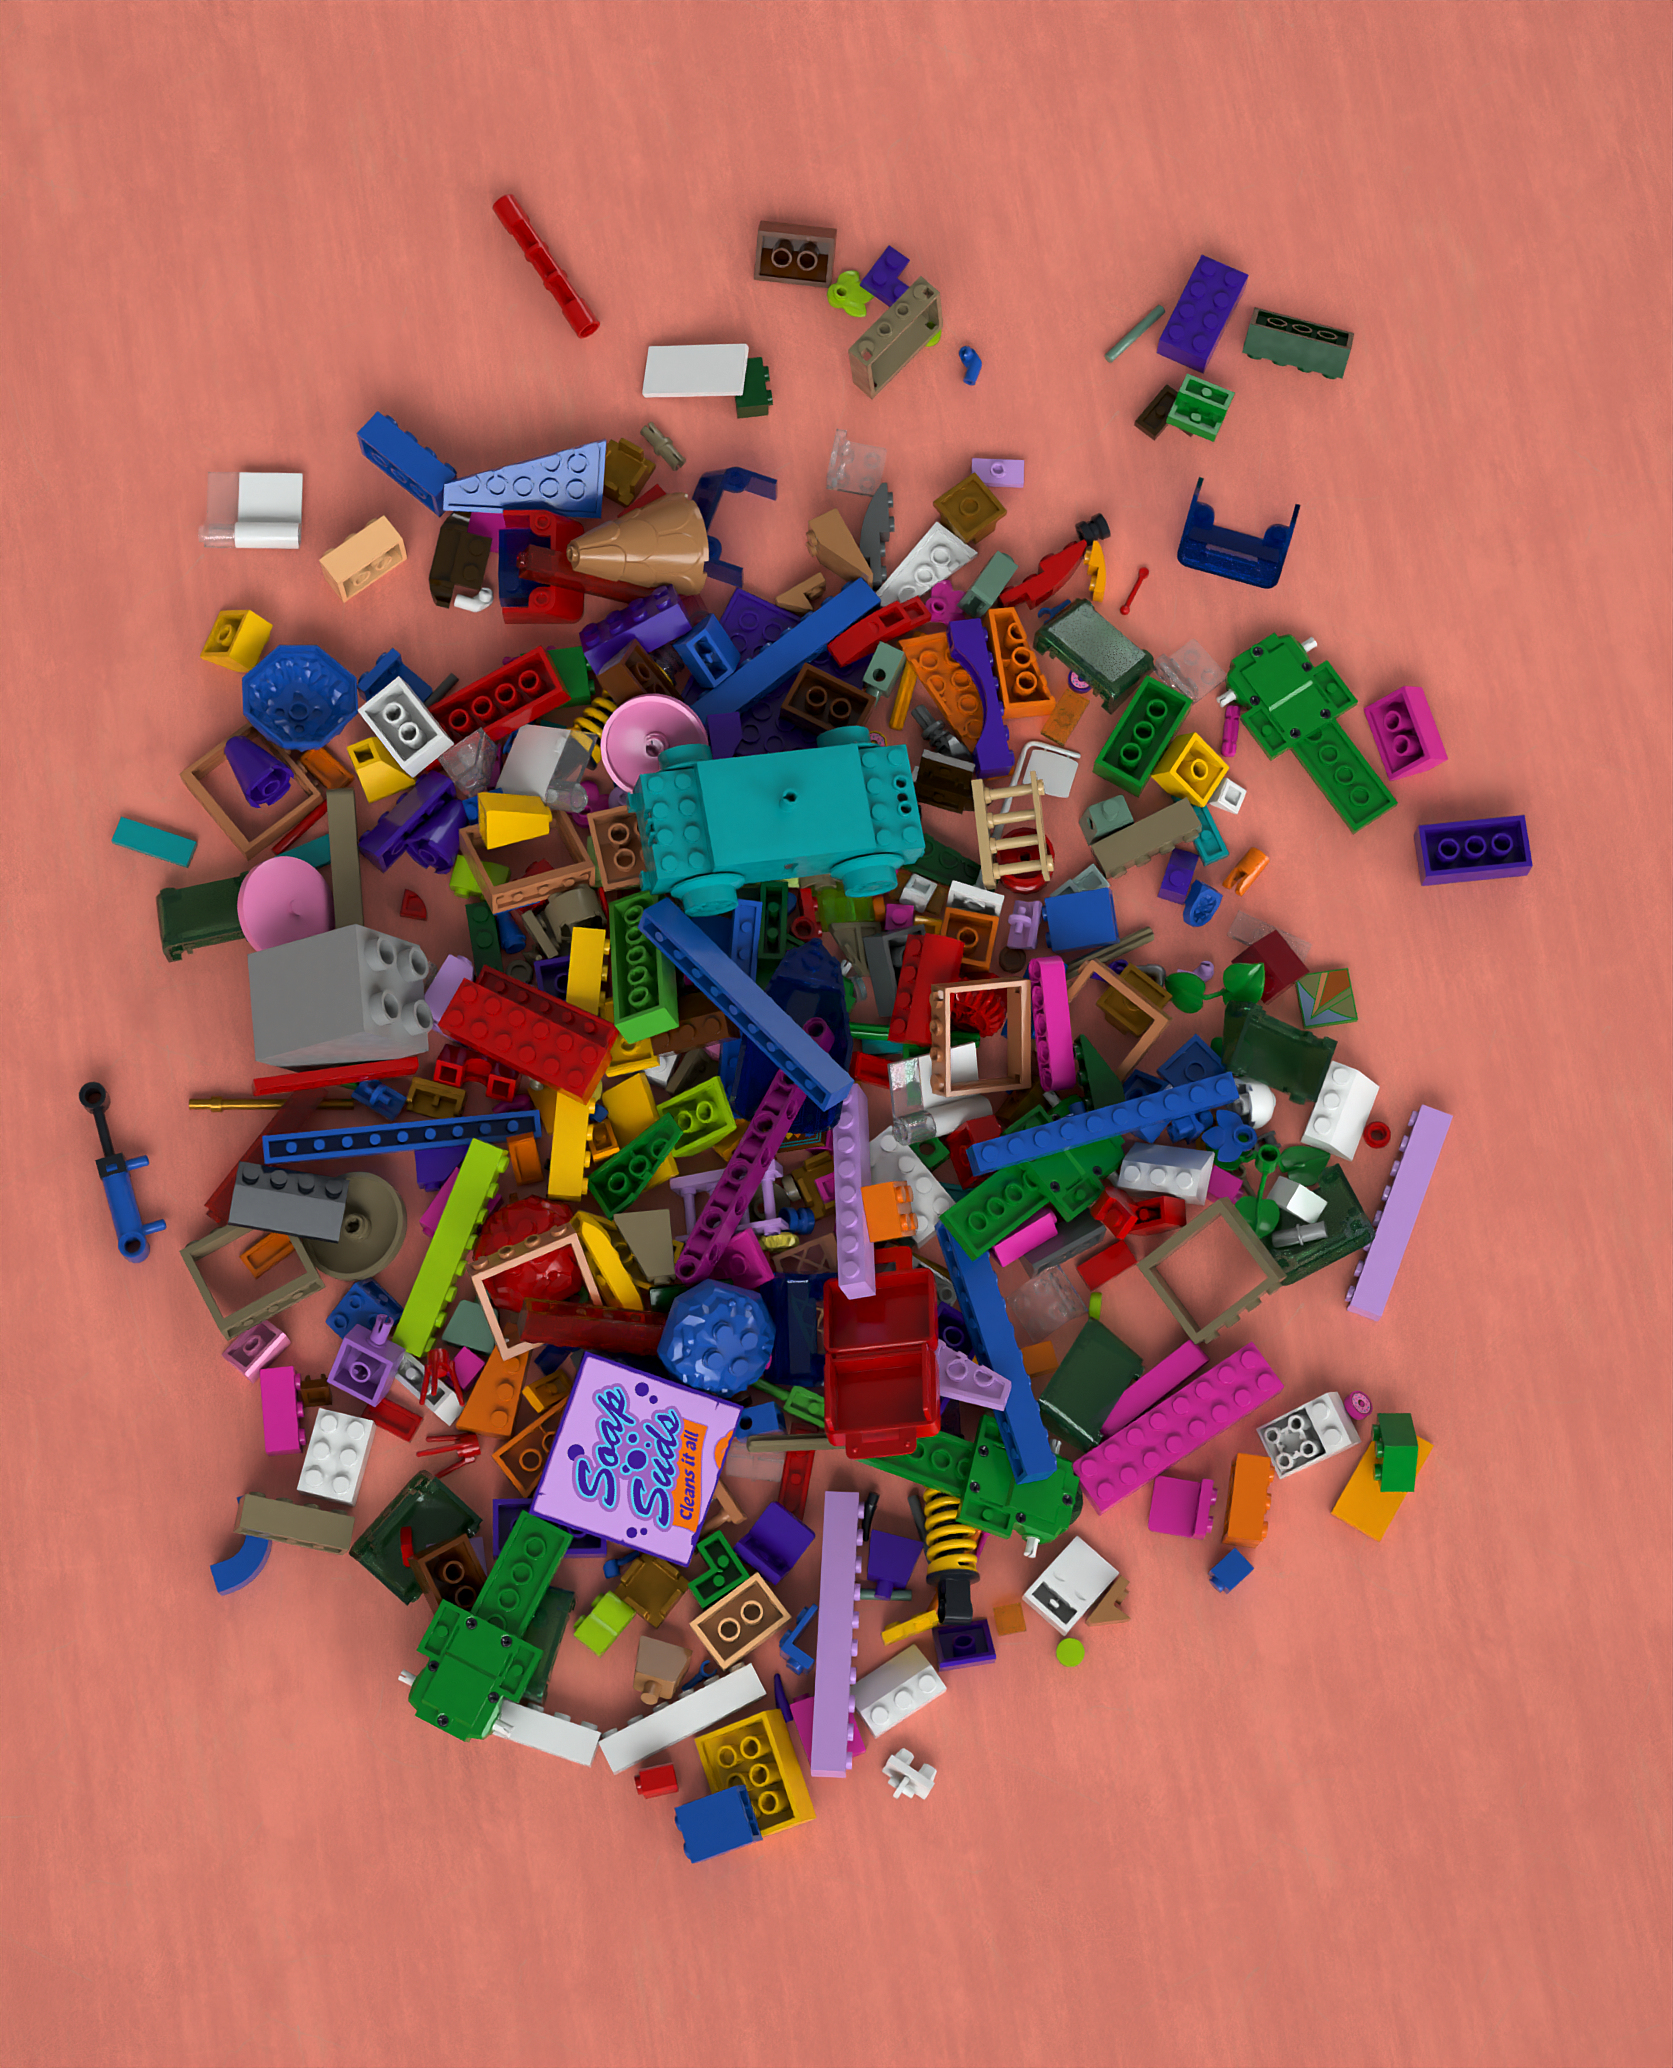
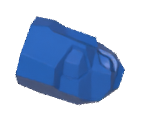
M1196 879L1191 885V890L1184 902V922L1192 927L1203 926L1209 922L1218 909L1223 895L1208 884Z

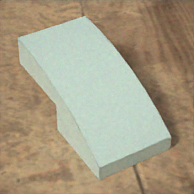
M1093 863L1073 880L1070 878L1050 894V897L1101 889L1111 885Z

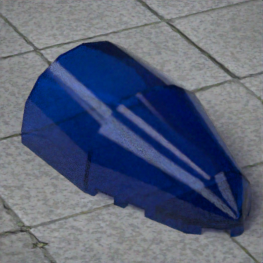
M812 938L811 941L802 946L794 947L786 952L764 992L801 1028L811 1018H822L835 1037L828 1054L848 1073L854 1043L850 1033V1019L845 1002L846 994L841 963L835 956L832 957L822 944L823 941L821 939ZM743 1032L729 1100L731 1109L739 1117L751 1122L779 1067ZM819 1032L815 1037L821 1035L822 1032ZM807 1096L787 1133L817 1134L831 1130L839 1123L843 1100L823 1112Z

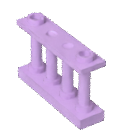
M775 1159L772 1160L761 1181L765 1220L750 1223L749 1207H747L732 1236L751 1227L755 1235L764 1234L765 1236L779 1235L782 1230L789 1229V1224L781 1217L776 1218L773 1182L775 1178L783 1177L784 1175L783 1166ZM726 1168L670 1179L671 1190L684 1200L687 1235L675 1237L676 1241L684 1243V1247L697 1222L694 1197L698 1192L703 1191L708 1192L711 1196ZM746 1173L741 1175L739 1177V1180L744 1178L746 1176ZM721 1221L715 1223L713 1228L717 1227Z

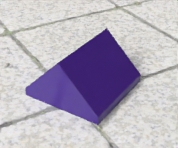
M987 1619L971 1621L969 1626L947 1625L931 1628L939 1672L995 1663L996 1653Z

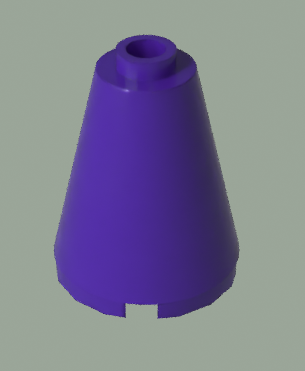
M243 735L234 736L227 741L224 753L247 802L252 807L261 808L259 804L267 803L268 806L272 805L287 793L291 787L289 783L290 777L294 779V774L286 764Z
M450 800L405 840L404 844H408L406 848L407 853L425 869L430 865L436 868L434 873L447 874L452 869L460 849L459 829L469 825L462 800Z

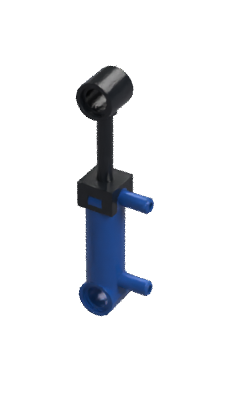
M88 1082L80 1089L79 1100L84 1108L94 1115L105 1158L95 1161L99 1177L103 1182L115 1227L118 1248L129 1262L140 1263L150 1253V1245L147 1242L146 1235L166 1230L167 1228L164 1219L142 1224L132 1187L130 1170L148 1166L150 1164L147 1155L127 1160L123 1153L115 1154L104 1114L110 1106V1096L100 1083ZM92 1094H101L98 1102L89 1103V1097ZM134 1241L140 1242L141 1246L138 1251L134 1253L128 1252L130 1243Z

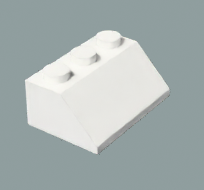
M1332 1060L1300 1142L1352 1162L1379 1086L1360 1071Z
M1136 1142L1122 1161L1117 1187L1133 1197L1152 1199L1168 1196L1184 1199L1187 1204L1204 1206L1215 1153Z
M913 1644L856 1682V1684L850 1686V1695H855V1709L876 1739L946 1692L947 1688L917 1646Z

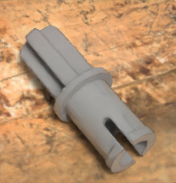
M1324 1221L1303 1226L1296 1224L1294 1228L1272 1233V1242L1276 1248L1298 1243L1302 1246L1304 1242L1328 1238L1327 1227Z

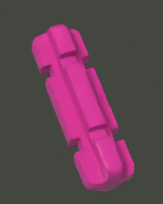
M1229 705L1225 712L1226 719L1224 721L1222 738L1224 743H1222L1221 755L1225 757H1234L1236 753L1241 712L1238 706Z

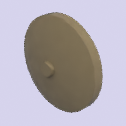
M349 1172L335 1177L350 1180L338 1244L302 1238V1241L312 1262L320 1271L338 1280L360 1281L381 1272L397 1256L406 1236L407 1212L402 1197L389 1182L372 1173Z

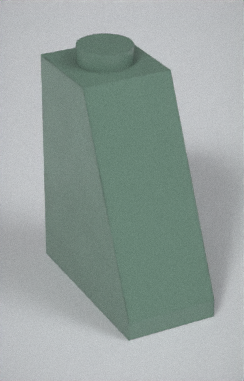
M997 551L974 580L957 606L972 618H981L995 602L1019 566L1014 563V560L1009 555Z

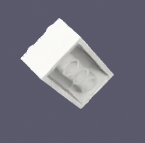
M889 1126L869 1142L871 1185L891 1181H907L908 1186H911L914 1197L911 1207L912 1213H915L918 1219V1229H916V1236H910L909 1238L919 1249L937 1235L934 1226L940 1220L938 1217L956 1203L896 1130Z

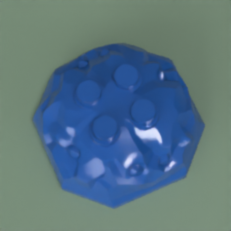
M278 645L242 677L243 715L258 732L266 737L267 741H271L281 749H297L300 752L319 750L335 736L340 735L347 723L358 714L357 678L318 645Z
M708 1278L674 1298L657 1353L671 1381L719 1398H731L734 1394L745 1391L749 1385L757 1382L762 1376L766 1365L770 1361V1355L774 1347L776 1326L759 1292Z

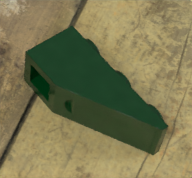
M1084 1034L1079 1035L1074 1040L1073 1054L1074 1060H1078L1077 1080L1079 1086H1083L1085 1097L1082 1098V1102H1084L1086 1111L1089 1112L1125 1102L1122 1082Z

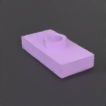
M972 458L971 474L975 472L987 487L1023 488L1024 460Z

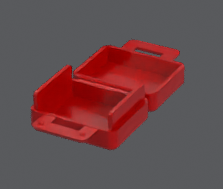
M908 1246L874 1249L875 1264L896 1262V1271L875 1273L876 1295L849 1300L838 1286V1277L828 1279L823 1286L824 1349L826 1351L824 1365V1430L831 1445L846 1446V1456L851 1460L911 1454L917 1448V1438L935 1436L941 1429L939 1364L934 1353L938 1348L937 1284L934 1274L929 1268L913 1269L912 1249Z

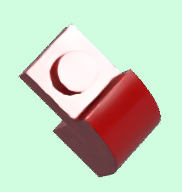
M1106 1186L1090 1208V1213L1094 1219L1102 1221L1116 1238L1124 1240L1139 1218L1135 1214L1139 1206L1124 1190Z

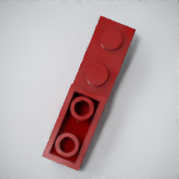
M1085 539L1078 543L1073 541L1067 544L1063 551L1055 555L1050 553L1044 556L1038 566V575L1031 574L1023 580L1022 584L1003 589L998 596L997 606L999 608H1015L1026 602L1029 609L1032 610L1052 597L1066 584L1080 565L1087 547Z
M915 596L903 603L897 600L847 629L827 645V649L840 668L875 652L880 641L886 643L929 622L932 615L919 596Z

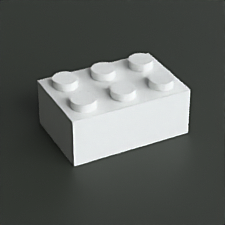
M399 676L357 710L401 768L413 778L454 745V742L415 692Z
M319 1408L297 1487L299 1493L355 1507L377 1428L374 1421Z

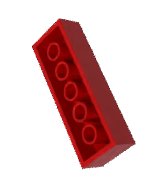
M540 645L428 707L429 712L454 742V745L424 769L428 772L434 770L439 773L571 700L572 698L550 654Z
M463 978L437 1024L443 1034L585 1106L588 1104L613 1059L608 1049L466 978Z

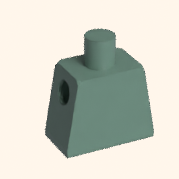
M881 641L862 680L866 688L865 692L876 697L875 707L881 696L885 698L890 696L906 664V657L903 651ZM879 677L885 678L881 682L875 681Z
M1118 795L1089 806L1078 823L1088 846H1091L1134 824V820L1124 796Z
M486 1290V1293H487V1295H488L489 1301H490V1303H491L492 1299H491V1297H490L488 1291ZM477 1295L474 1302L461 1300L442 1335L441 1340L443 1344L459 1349L465 1346L473 1353L490 1357L496 1344ZM493 1308L494 1314L499 1324L500 1312L499 1310Z

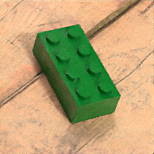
M1146 675L1096 758L1092 772L1139 798L1151 778L1150 775L1188 716L1193 700Z

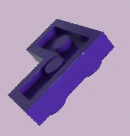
M889 245L863 278L860 286L891 307L909 288L898 277L910 260Z

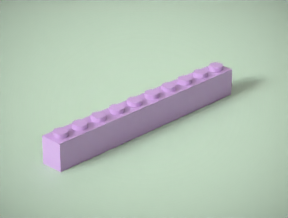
M825 1491L811 1754V1776L846 1778V1769L852 1770V1752H847L848 1741H853L854 1724L849 1723V1712H855V1695H850V1684H856L857 1667H851L852 1656H857L858 1639H853V1628L859 1629V1611H854V1601H860L861 1584H855L856 1573H861L862 1556H857V1546H863V1529H858V1519H864L865 1504L864 1502H859V1492Z

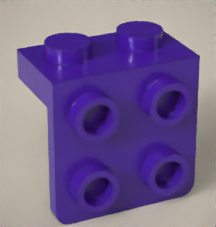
M773 1501L768 1505L750 1531L736 1543L733 1551L738 1554L741 1561L754 1567L764 1580L777 1585L788 1575L815 1539V1533L779 1502Z

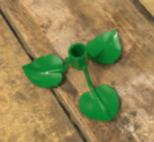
M1264 963L1231 964L1223 973L1225 988L1208 995L1204 994L1206 989L1204 981L1195 974L1176 972L1165 978V987L1167 992L1172 995L1171 1001L1179 1010L1185 1013L1198 1012L1203 1007V1000H1210L1218 996H1223V1002L1226 1006L1234 1008L1223 1031V1037L1213 1038L1210 1048L1234 1071V1076H1246L1252 1062L1250 1045L1239 1035L1233 1034L1229 1036V1030L1238 1012L1242 1010L1241 1005L1246 1007L1253 1006L1261 999L1265 984Z
M1238 1136L1239 1141L1247 1142L1245 1136ZM1205 1143L1206 1150L1215 1153L1213 1163L1224 1170H1235L1239 1167L1241 1161L1248 1163L1255 1159V1167L1262 1173L1257 1198L1244 1196L1236 1202L1235 1207L1258 1238H1263L1270 1234L1276 1227L1280 1216L1279 1207L1274 1200L1262 1199L1268 1174L1274 1172L1278 1165L1282 1173L1287 1172L1288 1179L1304 1187L1315 1185L1322 1178L1331 1156L1326 1151L1307 1146H1293L1284 1150L1280 1155V1151L1276 1146L1266 1144L1261 1146L1258 1152L1253 1151V1154L1250 1156L1248 1155L1251 1153V1150L1242 1152L1235 1161L1222 1162L1218 1161L1219 1150L1213 1149Z

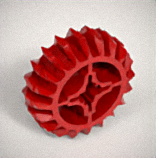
M958 977V982L971 981L967 977H964L963 979ZM993 989L955 993L950 1025L954 1026L956 1030L978 1032L982 1038L993 1036L1004 1023L1007 1012L1005 1009L1006 1004L1001 1001L999 995L994 994Z

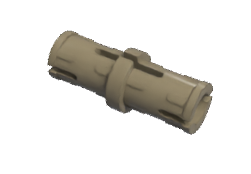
M653 422L648 423L649 428L645 425L640 434L654 447L655 454L657 456L661 455L672 467V470L677 471L679 469L677 465L681 468L685 464L686 459L672 445L673 441L669 437L666 438Z

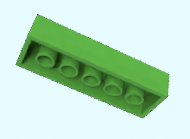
M649 890L640 891L608 903L614 1025L629 1044L679 1027L675 964L637 928L644 909L666 898L664 894L650 895Z

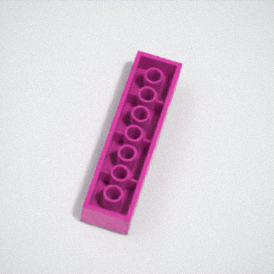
M1250 1342L1073 1462L1074 1476L1080 1477L1078 1486L1100 1516L1281 1393L1284 1385L1254 1343Z

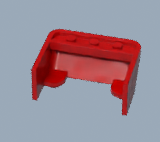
M503 510L506 527L531 528V531L539 537H551L550 587L534 589L529 595V607H502L505 624H575L579 622L584 615V573L573 570L572 564L567 558L566 550L567 545L573 539L585 533L582 524L577 520L547 510Z

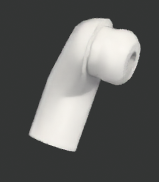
M482 588L479 594L473 598L457 594L454 606L477 613L492 604L494 599L493 592L489 588Z

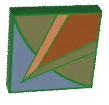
M1348 968L1310 973L1295 983L1304 1030L1357 1022L1358 1017Z

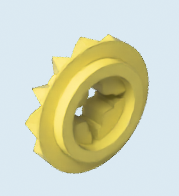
M781 1232V1234L774 1236L763 1235L758 1240L762 1251H770V1254L785 1252L800 1244L799 1237L790 1232Z

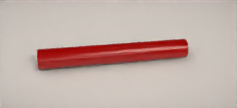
M327 798L271 849L276 856L288 849L328 812Z

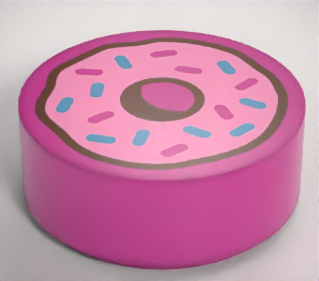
M1361 1391L1352 1392L1344 1400L1346 1411L1354 1419L1362 1420L1372 1412L1371 1400Z

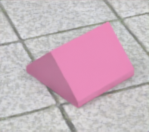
M265 1320L241 1333L221 1356L254 1384L260 1377L259 1369H267L291 1342L281 1330L268 1320Z

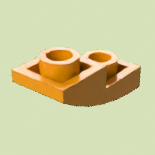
M1093 541L1092 550L1086 549L1084 565H1088L1087 575L1092 576L1089 591H1094L1092 601L1103 602L1106 585V566L1099 542Z

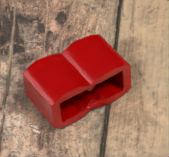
M673 1762L638 1769L639 1775L634 1776L638 1795L644 1794L645 1799L679 1792Z

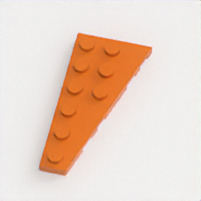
M946 632L897 641V647L905 653L907 662L960 741L972 755L982 732V702L970 675L950 656ZM1012 766V768H1011V770H1010V772H1009L1008 775H1006V776H999V777H992V778H986V780L989 781V780H994V779H999V778H1004V777L1013 776V774H1014L1013 766Z

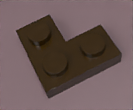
M1166 385L1137 418L1134 426L1155 441L1169 425L1166 423V420L1178 392L1169 385ZM1180 429V430H1182L1184 433H1186L1187 435H1189L1190 437H1192V436L1194 435V434H1192V433H1190V432H1187V431H1185V430H1183V429Z

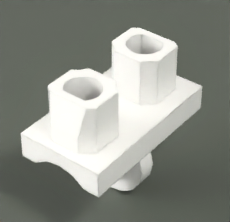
M902 1748L895 1756H890L882 1772L891 1777L888 1784L897 1789L893 1794L894 1798L898 1799L901 1793L909 1798L916 1794L925 1800L935 1784L933 1780L937 1770L925 1763L919 1772L911 1768L909 1765L914 1756L905 1748Z

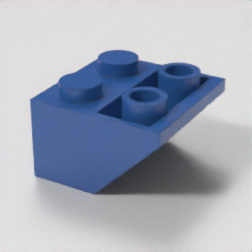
M710 613L692 628L693 630L687 632L672 644L701 688H715L735 671L741 658V654L715 615Z

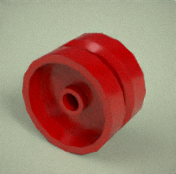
M1027 827L1013 829L1004 835L1002 839L1037 834V829ZM1045 835L1047 855H1052L1054 864L1055 853L1053 844ZM1039 844L998 850L995 856L996 863L1004 865L1023 862V860L1040 859ZM1042 870L1004 875L999 879L1006 889L1022 895L1037 893L1049 883V881L1044 880ZM1049 871L1050 880L1053 877V871Z

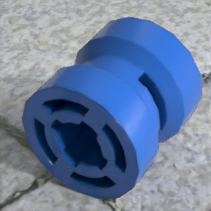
M783 1207L779 1211L778 1218L781 1217L789 1224V1229L782 1230L781 1232H790L792 1234L797 1232L799 1235H810L815 1226V1217L810 1208L795 1210L792 1207Z

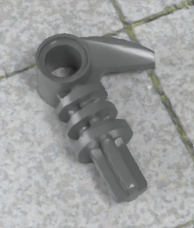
M918 705L912 710L911 715L924 731L921 737L923 740H931L928 744L931 748L936 746L934 752L966 762H973L972 755L966 746L959 742L955 736L951 735L948 729L943 731L945 723L942 720L936 721L924 705Z

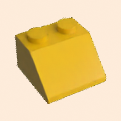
M251 610L220 611L200 654V658L236 672H249L259 663V656L264 645L269 641L273 625Z
M1196 732L1175 737L1150 776L1168 794L1180 799L1187 797L1191 804L1202 808L1206 805L1230 767Z

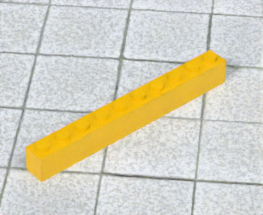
M573 927L566 1002L598 1016L599 1007L604 1008L606 991H600L601 981H607L608 965H603V956L609 955L610 939L605 938L606 930ZM557 1091L548 1185V1199L581 1202V1194L587 1195L588 1178H583L584 1167H590L591 1151H586V1140L592 1141L593 1124H588L589 1114L595 1113V1097H591L585 1106Z

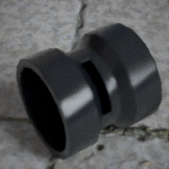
M1101 513L1092 516L1090 521H1081L1075 524L1080 541L1085 539L1087 547L1093 545V541L1098 540V538L1104 540L1111 536L1109 526Z

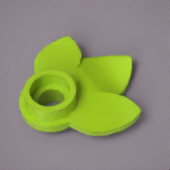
M854 270L840 274L837 283L832 284L827 290L829 304L834 308H843L848 315L853 317H865L867 311L864 304L871 301L875 296L860 286L859 272Z

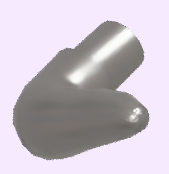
M1157 964L1136 966L1148 977H1154V981L1163 988L1166 971L1162 966Z

